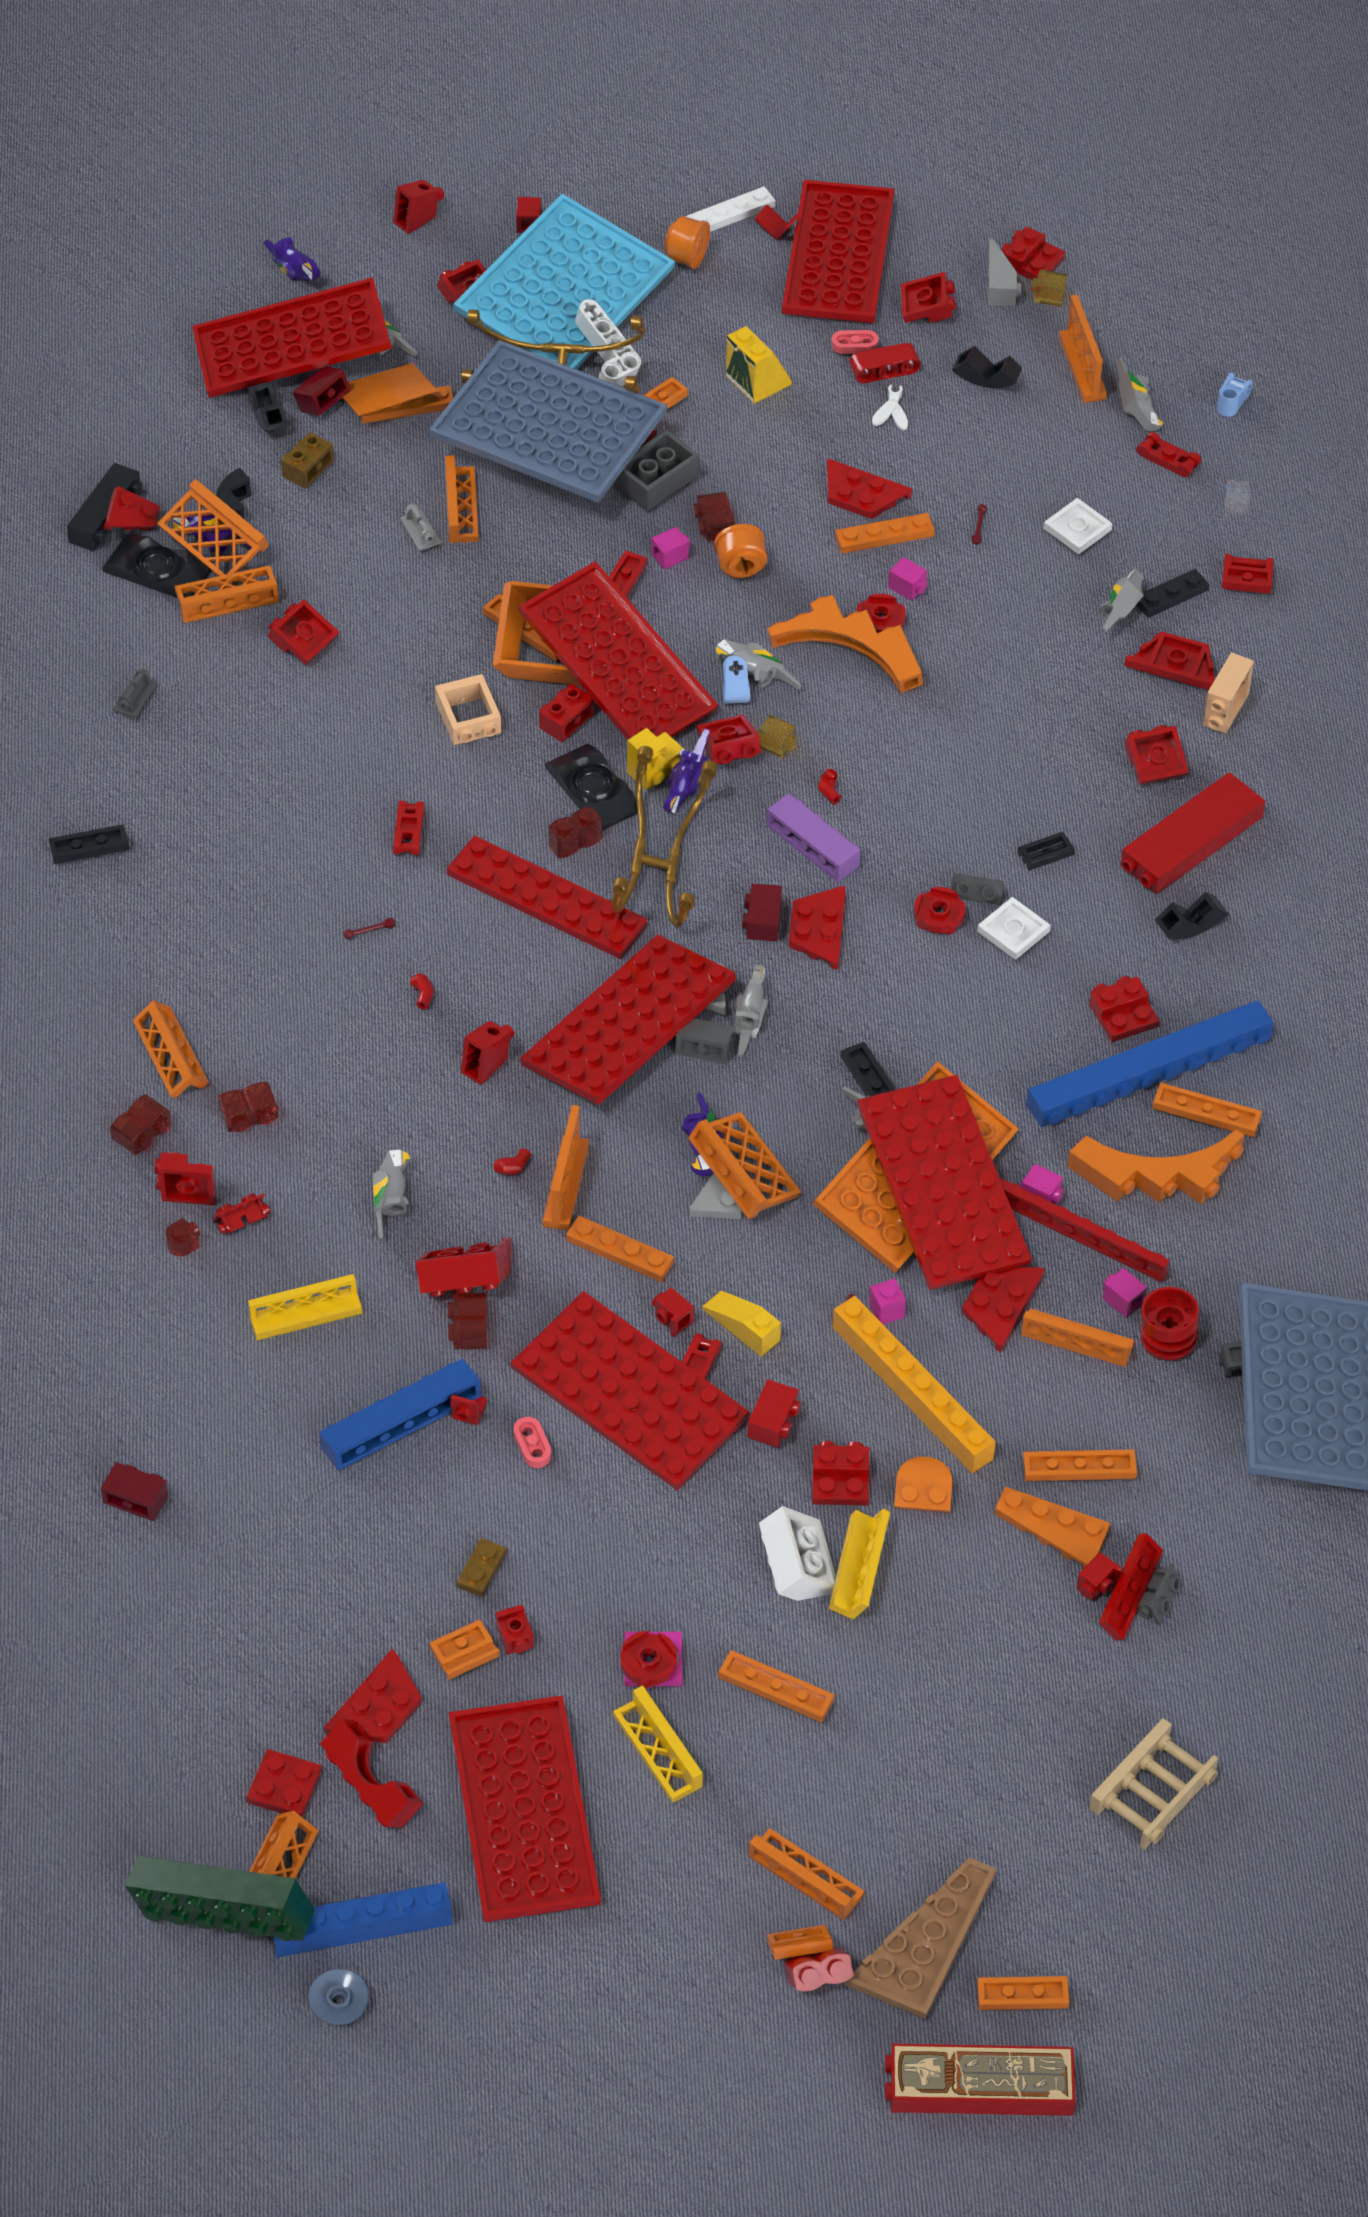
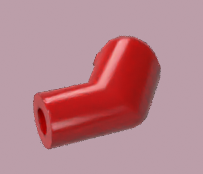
M826 769L825 773L820 777L818 789L832 805H835L841 800V795L834 789L838 774L833 769Z
M418 973L411 977L410 985L413 986V989L420 991L416 1006L426 1010L433 997L434 987L426 975Z

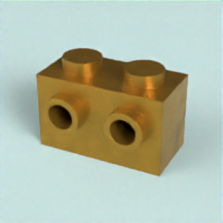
M311 432L308 433L303 439L298 441L297 445L289 453L283 456L281 460L282 477L306 489L334 461L333 443Z

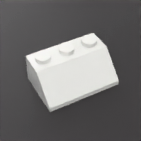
M782 1506L759 1522L762 1533L761 1538L765 1544L768 1563L773 1573L774 1585L778 1594L796 1601L831 1595L836 1574L821 1521Z

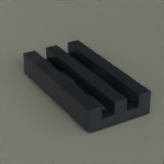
M1060 832L1020 846L1017 853L1019 857L1022 856L1023 863L1027 864V869L1030 871L1074 855L1075 849L1064 832Z

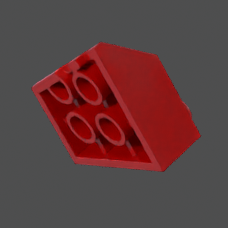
M511 1237L502 1238L498 1245L490 1246V1243H487V1241L479 1242L469 1246V1249L465 1251L463 1246L426 1252L415 1262L420 1294L429 1293L430 1297L444 1295L446 1290L455 1289L456 1293H465L472 1291L471 1287L482 1286V1290L498 1288V1284L511 1271Z

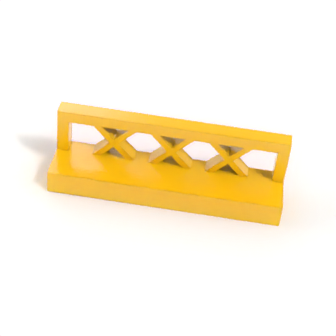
M354 1274L248 1300L249 1316L256 1340L362 1314V1306L357 1295ZM349 1285V1288L337 1290L340 1287ZM321 1293L318 1296L311 1297L313 1294ZM294 1299L293 1302L285 1304L286 1301ZM268 1306L266 1309L256 1311V1308Z
M882 1509L874 1517L858 1510L851 1514L828 1609L854 1620L869 1606L890 1511Z
M641 1686L633 1690V1701L614 1710L613 1716L673 1803L702 1788L703 1773L645 1688ZM636 1710L641 1717L639 1725L629 1723L623 1716ZM641 1732L655 1737L654 1746L645 1745L640 1742ZM656 1754L667 1756L671 1760L669 1768L660 1767L655 1764ZM671 1776L682 1778L687 1785L674 1792L669 1781Z

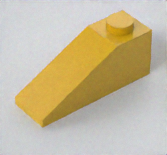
M721 1290L702 1306L706 1313L761 1357L780 1342L781 1322L759 1305Z

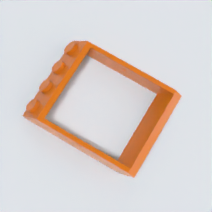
M518 581L505 583L493 667L508 678L569 685L572 683L581 686L565 666L518 661L524 617L518 611L519 606L554 585Z

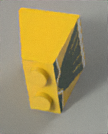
M747 326L727 335L726 377L753 404L792 385V380L776 355Z

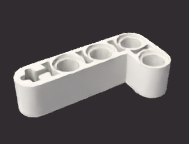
M587 299L581 302L575 323L592 346L608 345L626 340L596 301ZM631 345L598 352L605 361L598 376L599 379L623 387L625 386L626 376H637L641 359Z

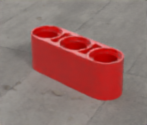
M902 343L858 352L852 355L849 360L855 378L859 383H870L910 375L917 372L921 367V361L911 343Z

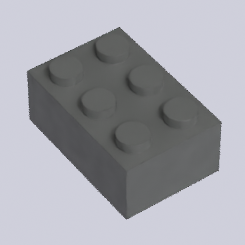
M665 430L638 449L615 480L614 486L648 511L700 475V455L671 432Z

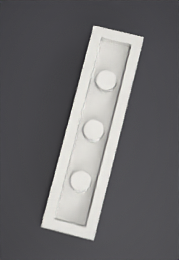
M761 187L685 217L709 222L711 232L756 215L766 205L774 208L776 200L765 187Z

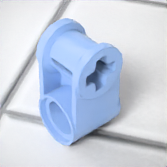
M1229 373L1225 383L1219 390L1217 412L1226 417L1234 416L1244 401L1248 399L1253 387V380L1249 379L1246 381L1235 377L1234 373Z
M729 656L723 662L724 703L750 702L746 662L739 656ZM733 661L741 665V668L737 669L736 674L729 669V666L733 665Z

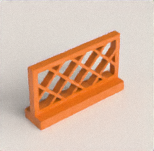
M1071 295L1067 330L1059 331V340L1083 403L1106 400L1107 391L1101 379L1103 360L1078 295Z
M197 479L193 480L189 485L190 490L157 523L162 530L217 576L225 575L220 570V562L233 561V568L227 574L237 573L259 551L263 553L269 547L263 534ZM191 499H194L198 503V511L185 512V505ZM213 515L215 517V525L202 526V516ZM198 516V527L185 528V517ZM172 518H181V528L171 529L166 524ZM219 530H231L232 540L219 541ZM215 531V541L202 542V532ZM198 532V543H187L185 541V533ZM247 544L251 549L245 555H237L236 545ZM233 545V556L220 557L219 546ZM216 546V557L205 558L203 556V547Z
M577 1105L571 1106L566 1132L562 1138L543 1218V1227L569 1231L589 1149V1139L580 1138V1106Z
M742 1112L710 1123L707 1119L697 1123L688 1137L748 1219L756 1217L761 1210L797 1198L802 1193ZM738 1122L743 1132L731 1128V1124ZM715 1130L724 1133V1139L720 1138ZM732 1136L742 1140L741 1146L730 1142L729 1137ZM747 1143L755 1145L759 1151L755 1152L746 1148ZM731 1151L739 1153V1159L735 1158ZM745 1156L757 1160L756 1166L744 1162ZM762 1163L770 1165L774 1172L762 1169ZM746 1171L754 1173L755 1178L751 1179ZM760 1176L772 1180V1186L759 1182ZM777 1183L785 1185L789 1192L777 1189ZM761 1191L770 1194V1199H766Z

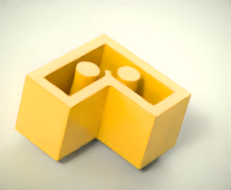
M646 728L627 740V773L636 781L638 749L641 746L651 747L653 749L652 761L648 763L646 772L642 777V787L648 790L652 786L660 784L670 775L681 759L679 755L680 750L685 749L666 732L656 737Z

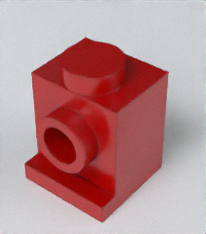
M672 1287L664 1293H659L653 1299L652 1306L655 1307L656 1318L661 1324H667L670 1327V1334L673 1337L677 1336L694 1322V1306Z
M1099 1552L1078 1574L1077 1589L1085 1598L1095 1601L1101 1594H1107L1113 1584L1116 1585L1122 1567Z
M523 1604L496 1612V1628L507 1655L523 1653L529 1648L534 1647V1635L526 1617Z

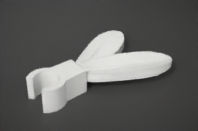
M889 385V401L874 414L872 425L879 426L892 416L894 423L899 429L907 430V417L898 404L899 399L902 397V386H899L898 392H893L892 385Z

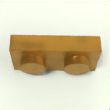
M480 1538L457 1580V1588L483 1598L506 1555V1547Z

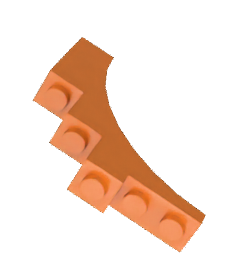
M833 594L827 597H819L814 602H811V612L801 613L793 619L777 622L772 627L767 628L772 648L795 642H830L858 651L880 665L891 677L900 693L923 685L922 672L901 625L887 627L880 633H877L867 610L853 612L848 617L843 618Z
M1236 1129L1222 1141L1206 1149L1172 1157H1143L1123 1153L1104 1146L1086 1135L1069 1151L1067 1167L1117 1202L1124 1195H1129L1137 1187L1158 1203L1166 1196L1170 1197L1178 1188L1202 1204L1208 1197L1212 1198L1216 1195L1220 1187L1218 1184L1219 1176L1224 1173L1228 1164L1233 1159L1237 1160L1244 1151V1134Z

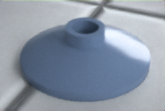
M333 1969L324 1972L314 1980L308 1994L309 2006L313 2014L319 2020L332 2025H343L356 2020L365 2011L369 1999L368 1988L364 1980L356 1973L346 1969ZM337 1999L344 2000V2003L334 2004V2001Z

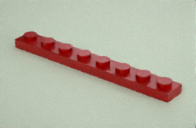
M999 1177L1013 1211L1161 1283L1167 1277L1170 1260L1160 1253L1152 1252L1135 1241H1129L1110 1229L1094 1224L1091 1220L1082 1218L1065 1207L1057 1206L1047 1201L1044 1197L1035 1195L1022 1189L1018 1184L1010 1183Z

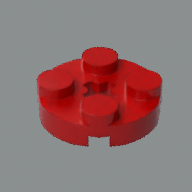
M873 594L868 596V600L863 603L861 601L857 606L858 612L867 610L877 633H880L887 627L901 625L902 628L904 626L905 607L902 603L900 605L896 602V598L892 595ZM879 613H884L885 617H878Z
M945 887L930 888V892L925 894L922 892L917 896L914 903V917L917 927L933 933H944L947 935L955 933L957 927L963 923L965 918L966 906L964 901L962 902L958 898L959 894ZM938 907L943 908L942 913L935 912L934 910H937Z
M640 1631L631 1635L624 1642L620 1653V1667L630 1681L637 1683L639 1687L643 1686L645 1689H648L651 1686L664 1683L676 1671L677 1650L672 1640L661 1633H658V1635L649 1634V1631ZM647 1654L649 1657L654 1655V1662H644L643 1655Z

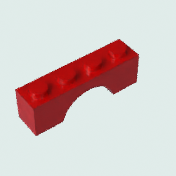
M341 1719L320 1743L326 1751L325 1756L331 1763L340 1768L343 1772V1779L356 1788L360 1793L358 1795L360 1800L373 1809L376 1813L375 1818L381 1825L387 1828H403L424 1803L407 1782L390 1781L381 1784L376 1780L369 1764L370 1750L374 1741L357 1721Z

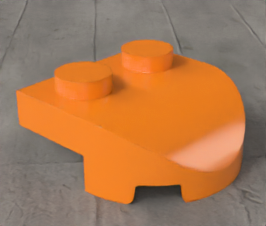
M915 1457L907 1460L902 1464L897 1473L894 1508L950 1513L952 1475L949 1468L940 1460L931 1457Z

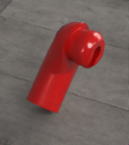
M521 1148L515 1157H503L495 1160L493 1169L496 1173L503 1175H517L522 1171L532 1154L529 1150Z

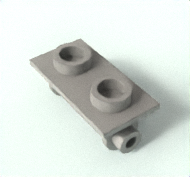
M413 503L407 505L406 516L400 517V520L417 549L422 551L440 545L439 537L423 511H420L419 506Z

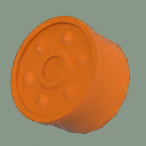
M685 216L676 219L670 225L665 238L667 257L677 263L687 265L689 268L696 269L702 262L709 244V222Z
M736 524L725 528L716 536L714 548L718 556L720 569L724 574L735 578H745L757 574L765 567L767 552L765 537L760 528L751 524Z

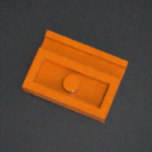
M480 1619L429 1642V1648L441 1669L446 1673L448 1680L499 1657V1649L495 1647L491 1636Z
M825 1925L767 1934L768 1947L775 1960L833 1950L832 1938H830Z

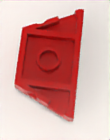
M831 459L827 460L828 504L873 519L884 510H889L896 506V501L905 497L908 499L912 496V488Z
M1163 631L1155 635L1151 641L1140 646L1139 652L1133 656L1128 655L1125 658L1124 666L1207 690L1211 688L1215 681L1209 644Z
M840 886L793 900L788 947L798 952H804L808 957L816 961L818 958L829 962L831 968L838 969L846 886Z
M1016 1267L997 1273L992 1272L979 1277L962 1307V1314L976 1325L977 1330L983 1336L987 1335L994 1342V1348L997 1351L1001 1352L1041 1282L1045 1269L1041 1267Z
M393 1649L389 1651L324 1726L325 1734L328 1735L341 1719L354 1720L362 1726L374 1742L387 1744L422 1703L421 1695Z

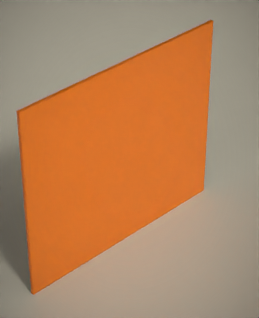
M409 363L348 382L351 390L342 398L360 416L438 392V390L413 363Z

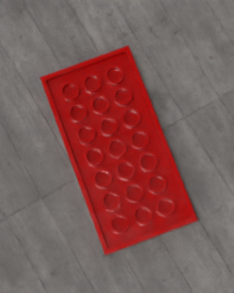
M803 180L798 210L799 217L796 221L782 314L867 323L875 322L895 188Z
M373 277L192 326L209 398L392 349Z
M596 561L519 606V613L627 740L646 728L656 737L666 732L672 738L717 710L719 705Z
M657 934L520 1057L521 1064L537 1074L600 1105L669 1042L679 1030L684 1028L736 980L735 972Z
M958 1074L858 1099V1110L929 1290L1031 1263L1032 1258Z
M584 1290L510 1362L513 1370L676 1491L750 1417L749 1411Z
M563 1695L448 1712L484 1923L601 1905Z

